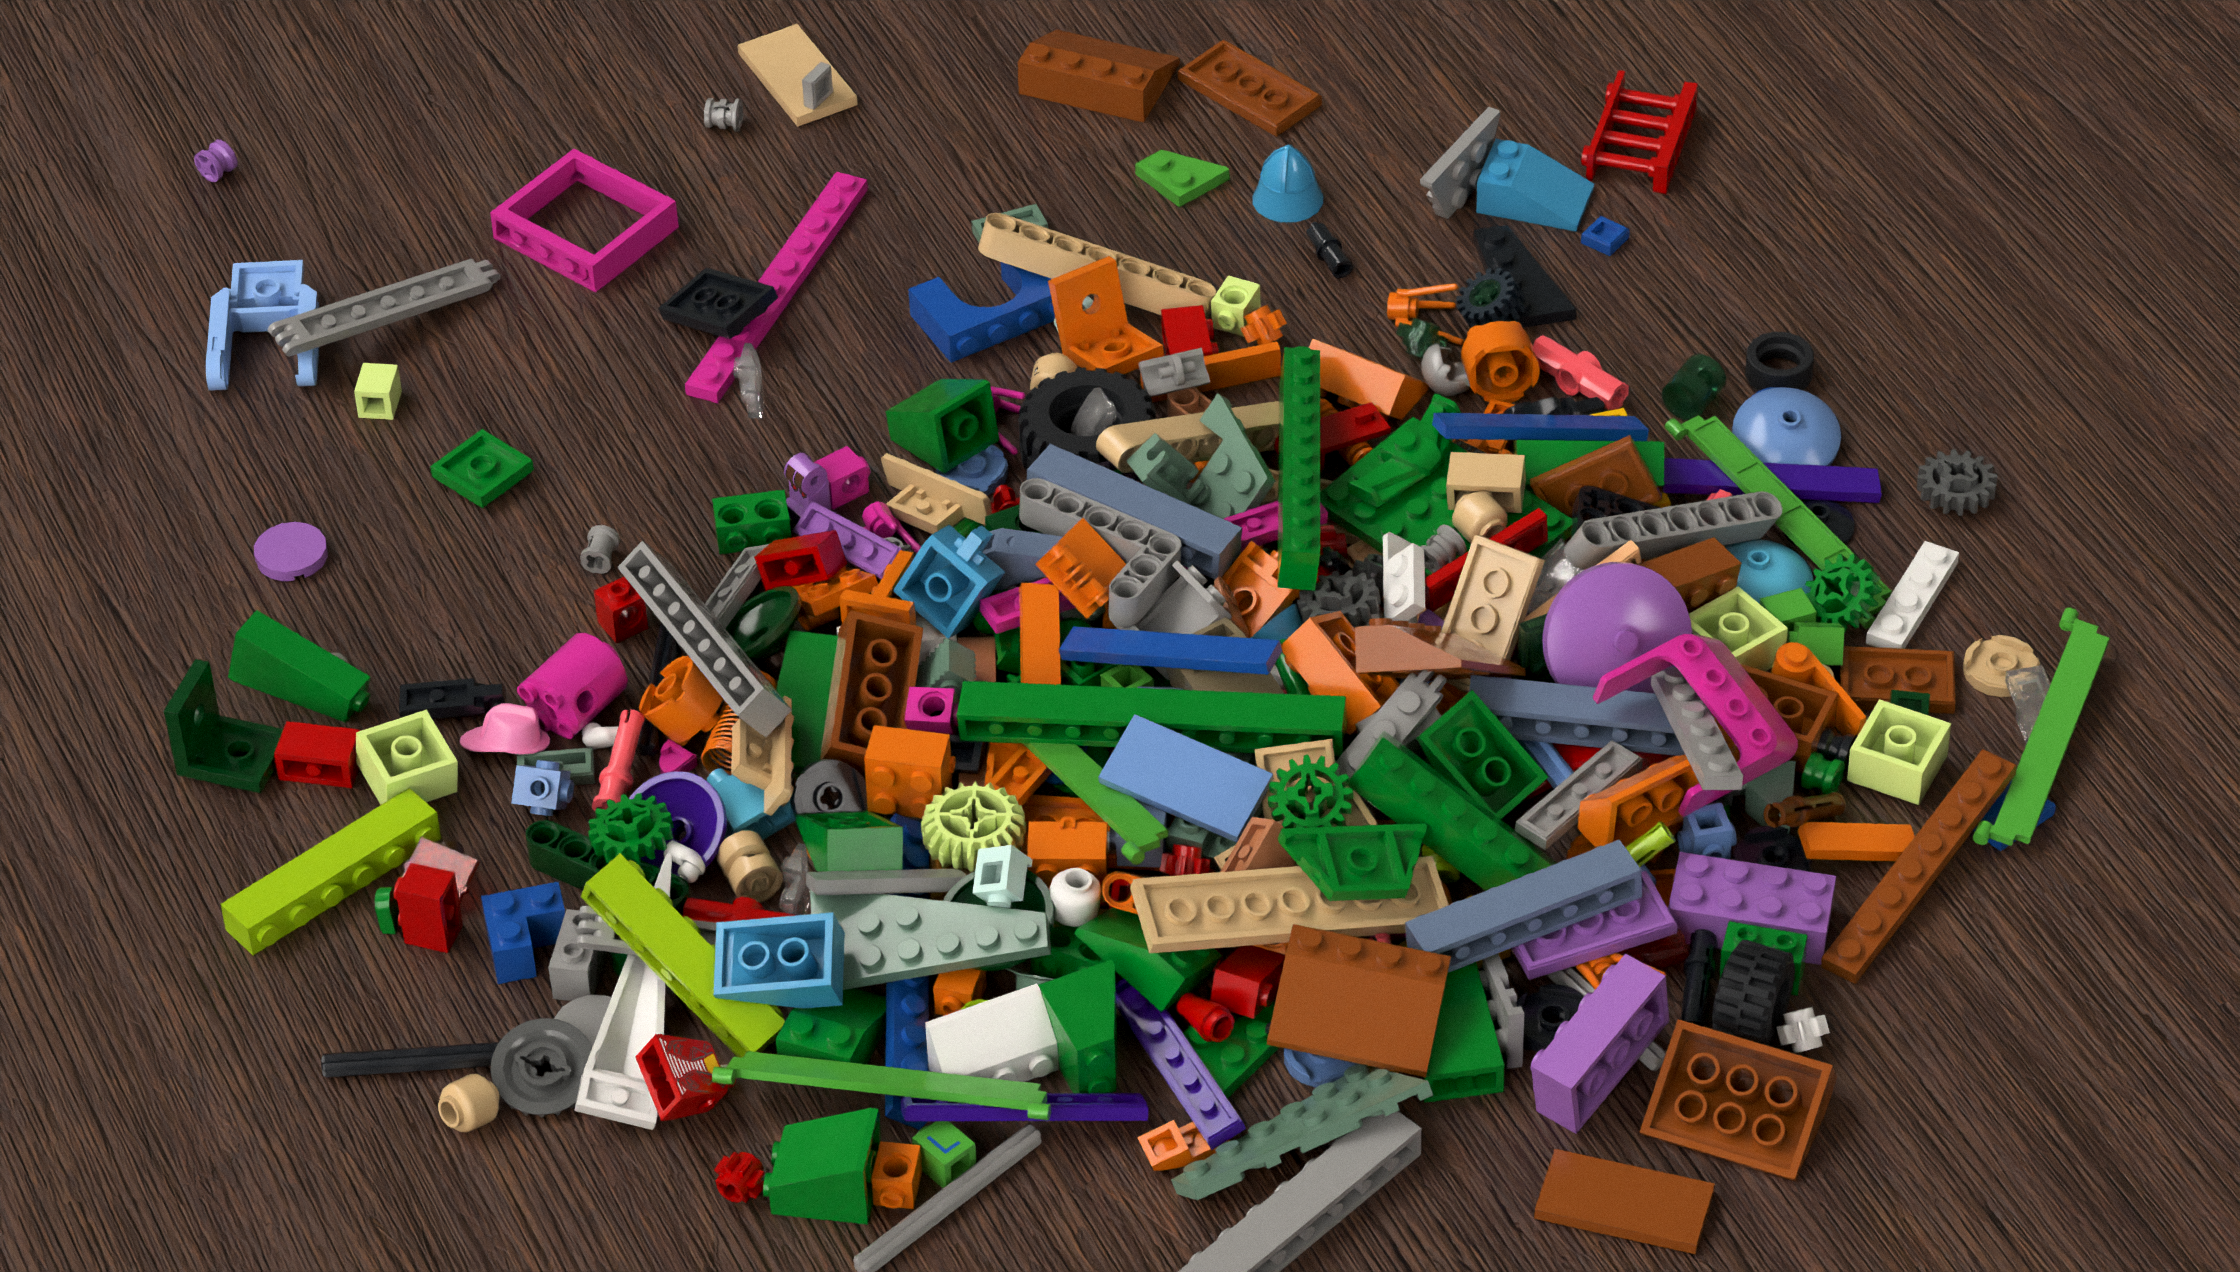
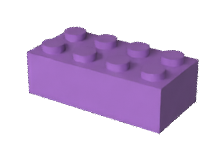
M1679 852L1668 906L1671 915L1677 923V934L1665 937V941L1690 944L1691 934L1695 933V930L1705 929L1715 934V948L1722 949L1728 923L1731 921L1806 934L1808 937L1805 962L1821 965V958L1825 952L1836 876Z
M1627 954L1616 965L1613 964L1607 968L1599 986L1593 993L1589 992L1583 997L1578 1011L1569 1021H1564L1558 1027L1554 1040L1545 1050H1539L1531 1062L1533 1092L1538 1113L1577 1134L1669 1022L1666 976Z

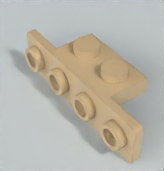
M888 453L881 457L888 484L902 490L886 503L894 517L898 520L934 534L947 525L953 527L964 517L985 525V516L992 514L991 501L983 492L969 488L955 480L945 478L931 470L921 468L909 463L905 459L897 458Z
M784 696V701L792 709V699ZM792 711L766 738L740 718L732 727L731 774L743 783L752 784L764 790V813L772 816L779 806L783 807L789 802L794 787L791 785V773L794 767V763L791 761V750L794 744V739L792 738L794 715H792Z

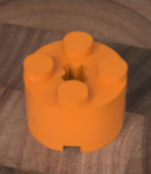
M1495 321L1484 325H1476L1469 329L1467 338L1462 346L1461 359L1472 391L1482 396L1484 401L1487 402L1495 399L1512 403L1524 397L1523 392L1531 385L1533 388L1537 383L1540 367L1529 335L1522 325L1516 321Z
M681 656L668 664L660 672L665 678L657 687L651 683L644 692L639 704V710L645 718L680 746L687 744L700 730L708 732L715 726L719 720V714L716 711L724 700L688 656Z

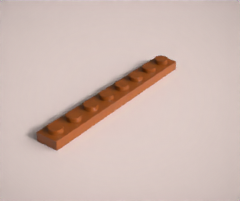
M1984 749L1980 751L1822 956L1821 968L1854 984L1858 982L1975 829L1979 821H1981L2016 775V764Z

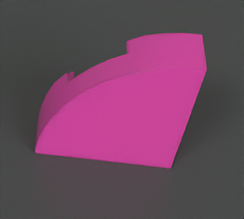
M668 739L663 744L659 758L661 774L673 771L690 772L698 765L697 756L674 741Z

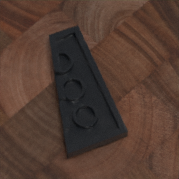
M1508 225L1474 230L1473 241L1485 273L1486 269L1492 268L1494 272L1497 268L1503 269L1504 272L1508 271L1524 293L1523 295L1526 300L1525 303H1522L1525 306L1524 311L1517 312L1520 316L1517 322L1523 328L1576 320V308Z

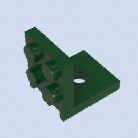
M195 659L164 709L176 773L183 777L261 793L276 768L274 752L283 729L220 716L210 663ZM242 751L248 752V754L242 757H234Z

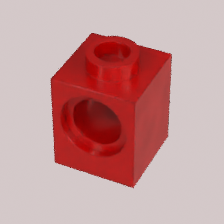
M625 577L594 590L597 621L616 644L648 629L645 601Z

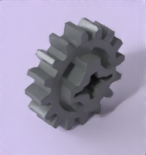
M1952 449L1950 455L1947 456L1943 452L1938 451L1936 460L1927 457L1925 465L1919 466L1917 491H1921L1920 499L1922 501L1930 500L1931 509L1938 506L1943 507V514H1948L1951 509L1956 510L1958 516H1962L1965 509L1975 514L1977 513L1978 505L1987 508L1989 506V499L1994 500L1998 476L1993 473L1994 466L1992 464L1983 465V456L1973 459L1971 458V451L1958 455L1956 449Z
M1348 570L1345 575H1339L1338 571H1333L1332 575L1329 576L1319 575V582L1316 583L1315 591L1302 590L1299 592L1300 600H1297L1303 623L1310 617L1341 611L1354 628L1359 626L1361 621L1369 622V619H1372L1371 614L1379 613L1378 604H1381L1375 580H1367L1365 573L1355 577L1353 576V570Z

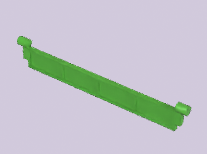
M1698 415L1682 424L1675 418L1667 421L1665 429L1676 440H1681L1687 435L1745 494L1763 491L1774 495L1780 501L1783 508L1782 514L1775 524L1822 571L1825 569L1826 559H1829L1834 564L1838 554H1842L1847 559L1851 554H1854L1716 416L1704 420ZM1881 580L1876 582V584L1882 588V592L1873 596L1879 603L1878 606L1868 608L1867 611L1871 616L1869 619L1864 617L1858 619L1865 629L1871 627L1876 619L1873 615L1882 610L1886 603L1885 599L1889 598L1892 593Z
M2066 608L2060 619L2059 627L2064 631L2072 632L1996 822L1992 825L1990 822L1982 820L1979 821L1976 827L1973 841L1979 845L1987 844L1989 838L2012 846L2014 840L2029 844L2110 641L2109 637L2097 633L2099 626L2077 619L2079 613L2074 608Z
M1052 743L1024 744L1127 842L1123 845L1121 852L1132 864L1139 865L1145 858L1144 853L1159 848L1160 840L1168 837V829L1132 796L1099 783L1098 777L1103 769L1078 745Z
M747 1051L743 1058L733 1057L726 1068L714 1067L712 1072L713 1083L733 1085L736 1078L1028 1110L1027 1115L1031 1119L1049 1120L1051 1116V1104H1046L1047 1092L1041 1091V1084L750 1051Z

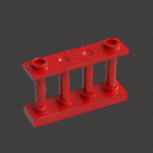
M1618 70L1614 83H1608L1605 95L1606 105L1590 146L1585 145L1583 148L1581 165L1586 166V179L1593 181L1598 165L1648 173V177L1653 178V192L1666 194L1697 110L1698 83L1685 81L1681 93L1675 94L1672 97L1625 89V71ZM1622 102L1671 110L1673 115H1667L1665 118L1619 109ZM1614 123L1664 131L1665 136L1660 135L1659 138L1612 131ZM1606 144L1656 152L1657 157H1652L1649 160L1604 152Z

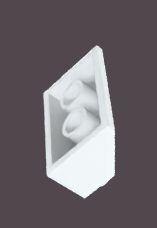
M1037 984L925 1022L929 1072L1025 1082L1059 1070L1057 1040Z

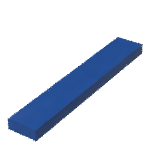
M1434 413L1432 425L1445 439L1617 441L1631 435L1633 441H1647L1649 429L1636 416Z
M1073 626L1059 648L1061 659L1065 661L1268 675L1279 658L1282 647L1280 640Z

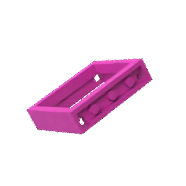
M572 149L490 212L495 240L594 292L600 290L679 227L675 200L576 149ZM576 181L644 215L595 255L527 220Z

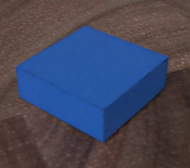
M1600 216L1581 234V243L1611 256L1629 239L1630 229Z

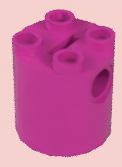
M576 633L517 687V693L524 700L527 707H532L536 710L541 730L546 733L551 730L564 738L572 739L627 688L628 678L625 668L612 646L587 633Z

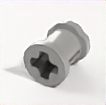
M596 525L588 532L587 540L589 543L587 548L581 552L580 560L581 565L587 571L604 574L612 567L611 555L619 546L620 536L609 526Z

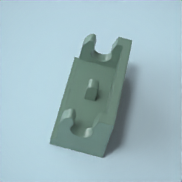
M1156 433L1126 460L1145 485L1187 504L1193 501L1204 488L1205 484L1198 480L1191 488L1186 489L1187 483L1199 472L1198 468Z

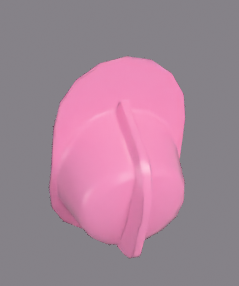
M501 703L492 707L486 713L483 726L467 731L460 738V745L464 749L474 752L534 754L545 750L550 744V737L545 731L540 729L536 710L532 707L511 703Z

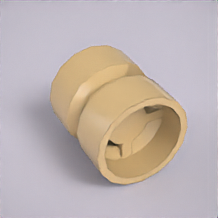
M751 830L740 831L730 835L720 844L716 860L738 898L749 897L758 902H763L780 889L783 882L782 873L758 833Z

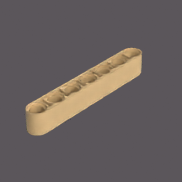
M991 213L986 216L978 249L980 253L988 258L1053 279L1110 256L1117 263L1124 303L1161 315V309L1203 305L1205 317L1209 319L1211 301L1216 294V288L1207 281L1006 214Z
M1279 401L1231 408L1236 418L1240 419L1246 429L1245 434L1252 445L1256 446L1259 452L1275 450L1274 443L1279 435ZM1204 412L1110 426L1099 435L1096 441V449L1119 471L1129 473L1134 472V470L1126 460L1154 433L1159 435L1192 463L1210 460L1223 439L1199 421Z

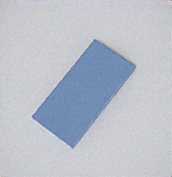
M1135 714L1098 777L1100 784L1130 795L1137 800L1236 843L1266 795L1269 783L1274 780L1273 773Z

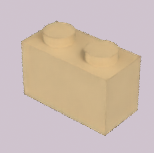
M1451 452L1446 482L1448 510H1455L1458 500L1464 495L1483 491L1490 494L1505 512L1522 513L1526 483L1525 455Z

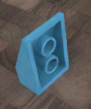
M1495 139L1477 180L1476 213L1577 232L1593 193L1594 183L1528 144Z
M831 912L717 922L714 997L802 1009L843 1005L845 933L836 916Z

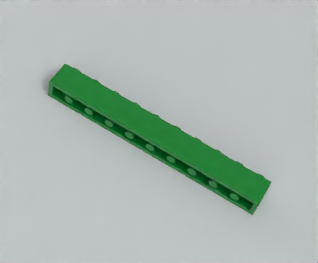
M1304 346L1295 348L1284 347L1279 383L1277 588L1315 591L1320 559V350H1312Z
M963 681L957 711L960 741L1052 743L1116 747L1135 714L1221 752L1255 753V749L1332 739L1334 757H1340L1344 752L1347 730L1346 696Z

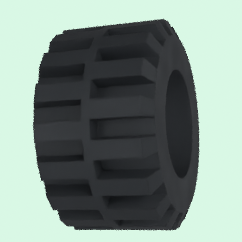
M1742 940L1732 951L1720 978L1713 1006V1030L1768 1046L1777 1034L1776 1027L1781 1026L1784 1019L1783 1014L1786 1013L1795 974L1793 955L1789 952L1749 940Z

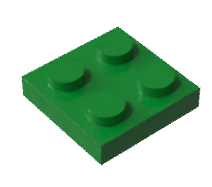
M483 429L430 466L434 479L481 508H484L534 471L531 458Z

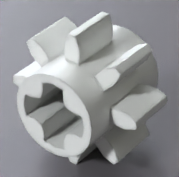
M1813 1007L1783 1014L1786 1024L1776 1027L1781 1046L1791 1044L1793 1053L1823 1046L1821 1036L1830 1033L1825 1015L1815 1016Z

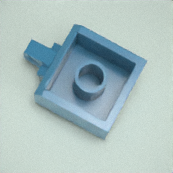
M951 525L940 529L924 542L893 592L902 600L914 602L916 612L948 639L970 626L980 611V600L990 596L1005 573L1004 570L982 553L993 534L982 525L972 530L967 538L962 536Z

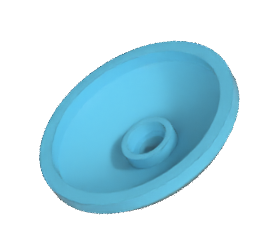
M1761 539L1724 546L1742 563L1736 587L1739 586L1759 604L1760 598L1802 588L1805 594L1810 592L1811 589L1805 583L1806 581H1813L1811 569L1807 562L1792 549L1773 541Z

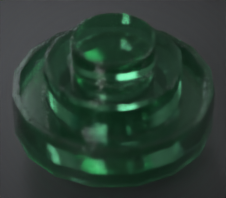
M1413 318L1411 325L1400 322L1396 331L1397 335L1403 337L1401 344L1407 346L1405 352L1419 358H1423L1428 347L1437 343L1440 347H1446L1448 338L1438 335L1440 326L1418 318Z

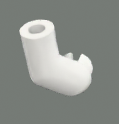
M588 723L582 729V741L585 746L593 747V750L612 747L618 726L601 727L598 723Z

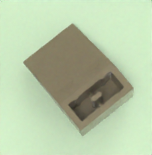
M1227 617L1192 633L1195 635L1247 638ZM1166 668L1171 686L1183 688V690L1285 694L1271 672L1266 675Z

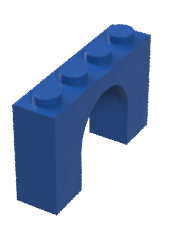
M1001 262L1002 280L1016 296L1012 300L998 306L977 307L958 299L942 279L937 277L908 289L910 316L952 363L1053 322L1055 313L1048 280H1051V278Z

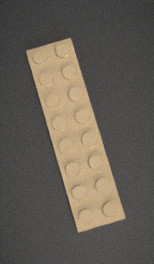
M1432 856L1418 857L1410 888L1405 898L1329 901L1300 866L1133 879L1130 887L1149 954L1289 942L1293 924L1354 937L1373 936L1379 933H1406L1405 922L1449 905Z

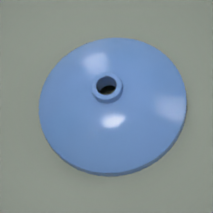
M1771 388L1754 394L1740 406L1732 426V433L1762 463L1830 466L1838 454L1841 442L1840 425L1831 408L1815 395L1795 388ZM1788 419V420H1792V421H1794V422L1789 423V422H1786L1785 420Z

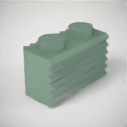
M943 639V643H939V647L935 648V652H930V656L926 657V661H921V665H918L915 687L954 688L959 700L963 681H976L975 678L977 676L974 674L976 672V659L974 658L976 654L974 651L951 639Z

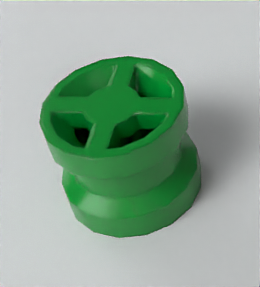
M1814 751L1805 765L1801 786L1809 790L1813 788L1820 789L1823 795L1837 792L1844 773V761L1838 759L1830 761L1825 759L1823 754Z

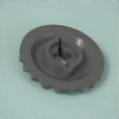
M533 1019L517 1025L499 1041L491 1060V1077L493 1084L499 1091L500 1099H503L511 1109L515 1108L525 1116L535 1114L543 1118L545 1115L553 1113L559 1116L561 1111L567 1108L573 1109L577 1100L581 1076L592 1046L587 1037L578 1028L558 1019ZM544 1061H549L553 1073L546 1072L543 1077H539L534 1066H542Z

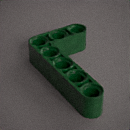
M540 820L532 823L526 830V842L531 866L539 872L583 890L586 882L608 864L604 855L597 857L589 837L555 822ZM641 860L639 866L645 874V879L654 887L661 868ZM671 873L670 899L672 900L673 907L683 917L684 904L687 897L690 898L689 885L682 877ZM611 952L613 970L620 976L628 954Z

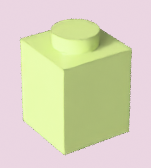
M362 364L354 390L358 418L394 419L402 393L398 365Z

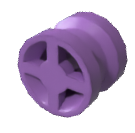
M218 139L209 145V150H201L194 157L198 171L210 182L218 181L222 178L224 171L230 172L238 164L237 157L232 148L226 142Z

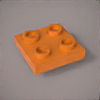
M844 566L829 580L792 586L802 599L798 617L799 623L806 631H810L839 618V597L844 589L870 593L874 586H878L876 576L860 571L858 568L853 569Z

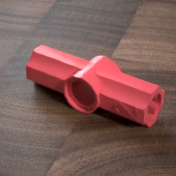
M1544 335L1534 341L1533 349L1540 369L1554 376L1557 385L1565 394L1575 396L1580 392L1588 398L1598 397L1604 402L1605 408L1608 410L1622 407L1624 400L1629 395V385L1602 370L1600 362L1592 353L1581 351L1579 354H1576Z

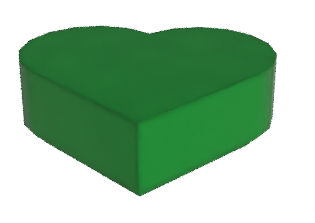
M379 887L375 893V912L382 934H396L399 908L397 900L394 899V887Z

